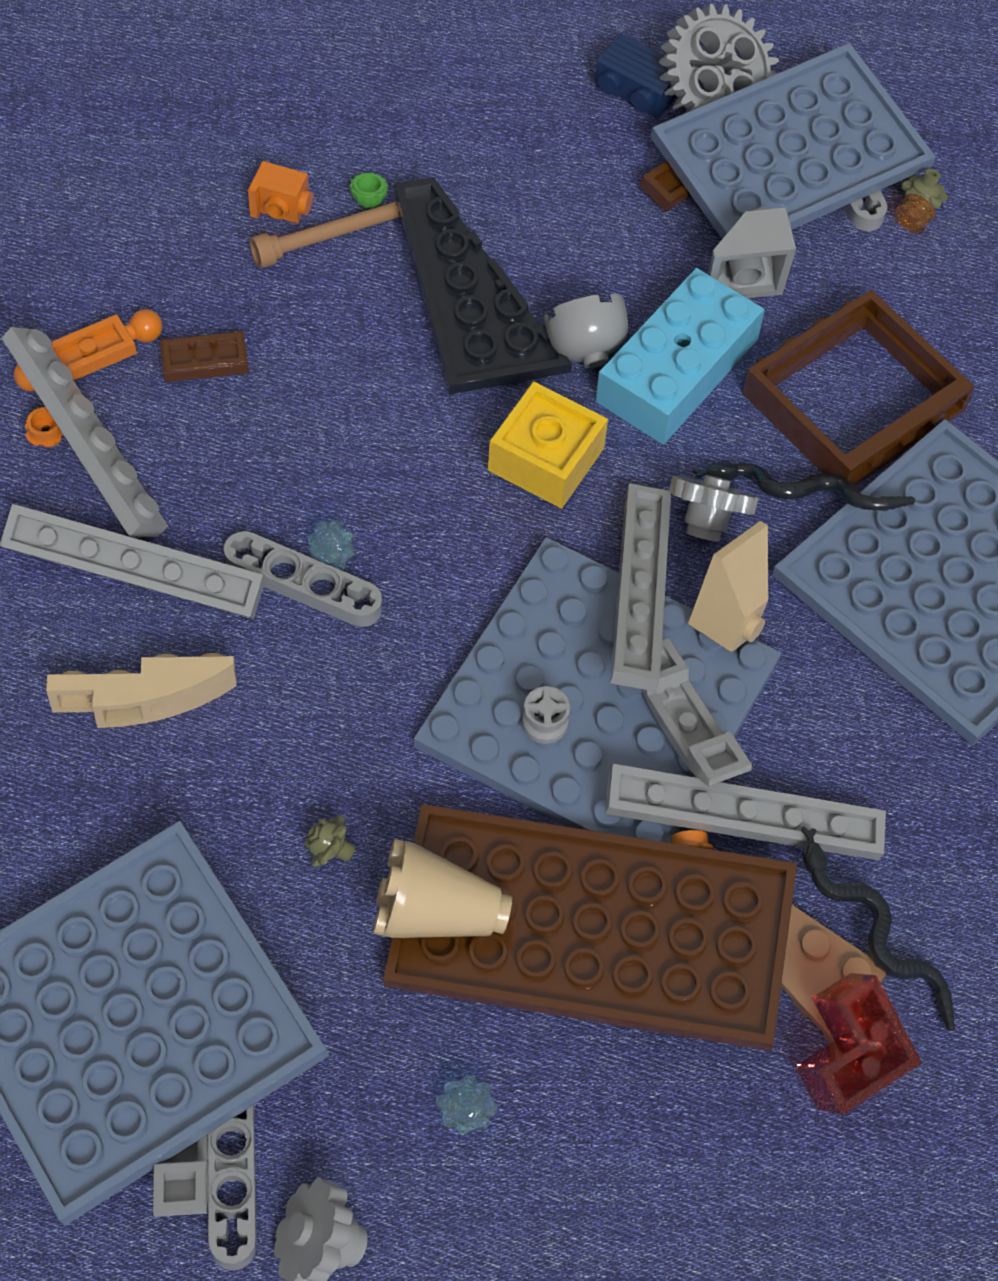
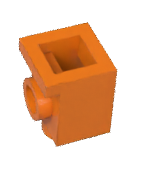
M262 161L248 189L250 217L257 219L260 213H263L275 219L299 223L302 215L307 216L313 203V192L309 191L308 173Z

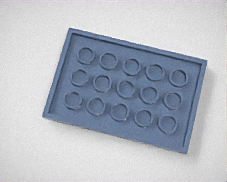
M850 43L652 127L650 136L721 239L725 237L745 211H753L761 207L771 209L786 207L791 230L932 167L936 158Z

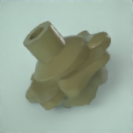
M927 169L924 176L912 175L908 178V181L902 183L901 188L905 191L907 202L913 205L916 210L939 209L941 204L947 201L948 195L944 192V186L938 184L940 173L934 169Z
M338 815L328 820L321 818L318 823L313 824L310 828L309 837L305 840V847L310 851L309 855L312 857L311 866L317 868L320 865H325L328 860L334 857L347 862L353 856L355 845L345 840L347 827L344 826V816Z

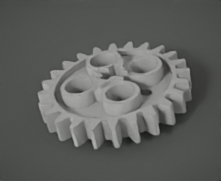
M709 4L702 10L699 7L694 9L688 15L686 14L676 21L677 25L667 32L670 39L661 45V48L668 55L659 60V64L668 67V71L660 76V80L670 81L672 85L664 93L665 95L676 94L678 98L674 103V109L684 106L687 109L686 113L734 93L733 85L737 90H741L778 74L771 71L770 68L779 62L778 58L768 57L767 54L774 44H763L761 39L766 31L762 29L755 33L752 29L755 22L753 17L744 23L742 21L741 9L730 15L728 5H723L716 10L713 4ZM699 41L704 44L706 52L702 50ZM734 48L739 51L741 59L737 56ZM698 79L703 83L705 91L700 88Z

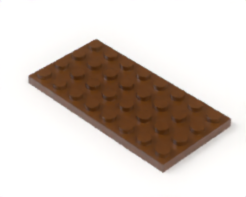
M421 804L413 843L501 888L502 894L512 896L510 916L503 934L492 932L490 936L392 938L383 977L384 987L772 1051L797 863Z

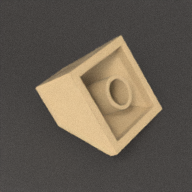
M759 521L713 555L688 622L690 626L730 652H733L745 641L753 642L765 625V619L762 618L768 602L767 524Z

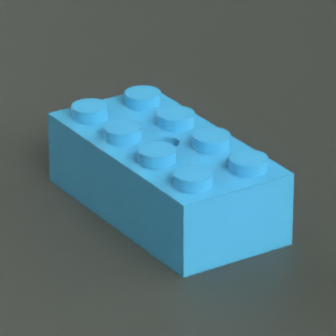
M696 268L601 369L598 378L596 403L664 445L758 340L765 309Z

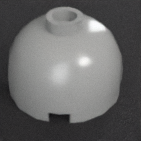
M610 294L612 302H600L599 295H591L568 301L553 308L555 317L551 318L547 313L543 316L552 347L559 355L567 356L573 363L584 362L585 368H596L609 362L608 356L616 353L627 338L628 318L624 298L617 294Z

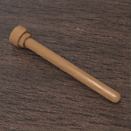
M397 201L281 237H277L275 234L269 236L267 233L249 238V246L256 266L262 269L275 265L277 259L283 257V253L401 216Z

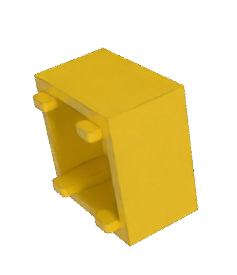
M533 381L490 440L488 471L562 509L604 450L608 419Z

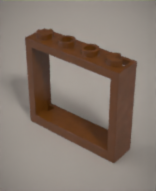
M871 289L854 301L848 299L837 312L828 318L821 317L817 319L809 330L797 338L792 336L786 339L777 351L766 358H757L756 364L746 372L742 394L821 473L844 477L856 486L912 448L944 419L950 422L966 411L974 385ZM864 328L920 381L933 396L847 454H844L776 385Z

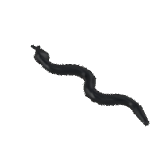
M713 462L707 470H692V473H696V477L710 474L711 476L729 481L737 476H747L753 479L757 486L767 495L784 500L799 499L817 491L828 490L838 493L845 502L862 510L888 511L889 509L893 510L915 503V498L912 496H881L878 498L859 493L852 482L835 474L825 475L821 473L808 476L797 482L785 483L774 480L766 469L757 464Z
M803 826L801 831L808 840L804 851H802L803 862L808 872L811 873L812 881L823 896L834 901L861 902L868 906L873 914V922L868 936V953L871 955L875 966L879 967L887 976L899 979L923 978L930 983L935 990V999L943 1017L946 1030L954 1031L955 1019L953 1016L952 993L941 972L928 962L899 960L890 954L887 948V939L892 924L889 904L878 891L866 884H837L832 882L825 873L828 865L827 856L820 845L814 842L813 839L817 832L816 829L812 828L809 831Z

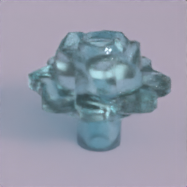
M326 520L319 521L316 530L308 536V543L310 544L309 556L343 571L347 560L355 554L351 544L353 534L344 530L339 520H331L330 523Z
M467 1075L460 1081L445 1082L443 1086L445 1094L438 1096L436 1099V1106L442 1112L443 1126L446 1128L456 1126V1131L462 1136L467 1135L473 1129H487L490 1124L488 1116H492L497 1112V1105L491 1098L490 1085L486 1082L477 1085L476 1078L472 1075Z

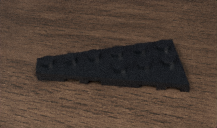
M433 177L395 184V198L449 395L571 373V361L567 356L559 355L552 347L545 326L538 324L528 310V303L494 258L490 259L484 251L482 241L474 231L470 232L461 220L459 210L436 179Z

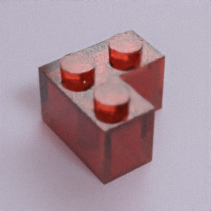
M850 973L812 997L834 1041L798 1063L795 1067L818 1110L843 1115L922 1064L877 975Z

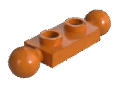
M141 309L135 312L130 318L129 324L125 326L116 314L52 341V348L62 364L72 372L74 381L137 354L133 340L136 339L144 343L156 340L162 332L163 324L160 316L149 309ZM17 363L13 374L16 384L25 391H35Z

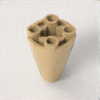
M398 839L393 840L387 865L391 868L388 878H382L377 894L376 906H378L373 926V934L390 938L490 936L492 932L500 934L505 932L512 906V896L502 894L501 888L415 843Z

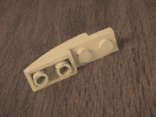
M165 653L155 657H141V673H130L124 670H114L108 674H85L80 671H66L62 674L47 675L46 692L52 713L94 712L97 728L124 727L173 717L198 708L236 687L237 676L234 656L207 653L200 657H178Z

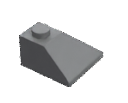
M761 207L753 211H745L713 250L707 274L746 298L783 295L796 251L786 207L773 209Z

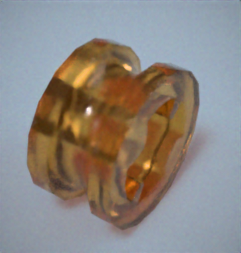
M908 194L904 198L903 204L899 205L894 212L898 223L906 230L915 234L924 232L927 223L932 222L936 215L932 205L925 198L917 194Z

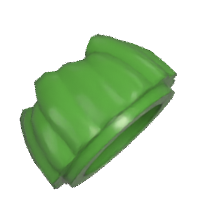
M361 173L356 175L354 179H351L350 193L360 206L366 209L376 208L386 197L388 183L379 174Z

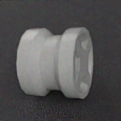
M543 686L534 689L526 697L522 725L524 732L533 741L542 744L555 743L563 738L567 732L571 706L568 697L563 691L556 687Z

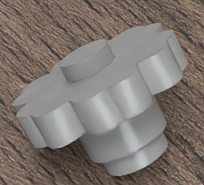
M673 475L669 493L689 501L684 522L688 523L686 533L716 542L720 541L722 532H727L732 512L755 515L759 497L742 490L730 488L731 481L711 475H705L704 480Z
M317 1178L312 1185L301 1184L296 1194L290 1197L286 1206V1218L279 1223L276 1230L274 1255L276 1258L281 1259L278 1269L279 1277L286 1281H327L336 1269H342L346 1266L353 1267L360 1262L367 1247V1232L353 1218L351 1208L345 1207L347 1202L346 1189L341 1188L335 1182Z

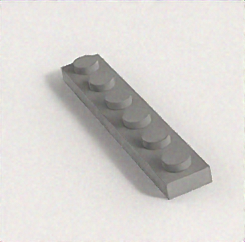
M11 327L2 337L3 342L129 537H158L168 527L159 512L158 504L147 494L137 479L136 470L126 462L115 445V438L104 428L94 413V406L83 396L73 381L72 372L58 358L52 348V342L49 337L41 330Z
M629 483L627 488L610 679L611 684L656 692L660 680L671 502V493L668 490Z
M15 504L11 506L0 546L8 550L251 619L255 617L266 576L260 573Z
M612 764L609 769L605 814L802 848H805L808 842L807 837L801 831V828L804 826L809 831L812 828L816 829L817 832L813 837L814 842L818 843L825 852L879 860L884 855L885 810L723 782L708 786L699 778L619 764Z

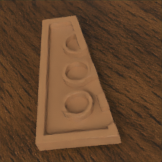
M792 905L781 988L790 996L797 1009L806 1018L809 1017L824 1033L823 1037L835 1049L886 977V974L879 967L875 966L870 956Z

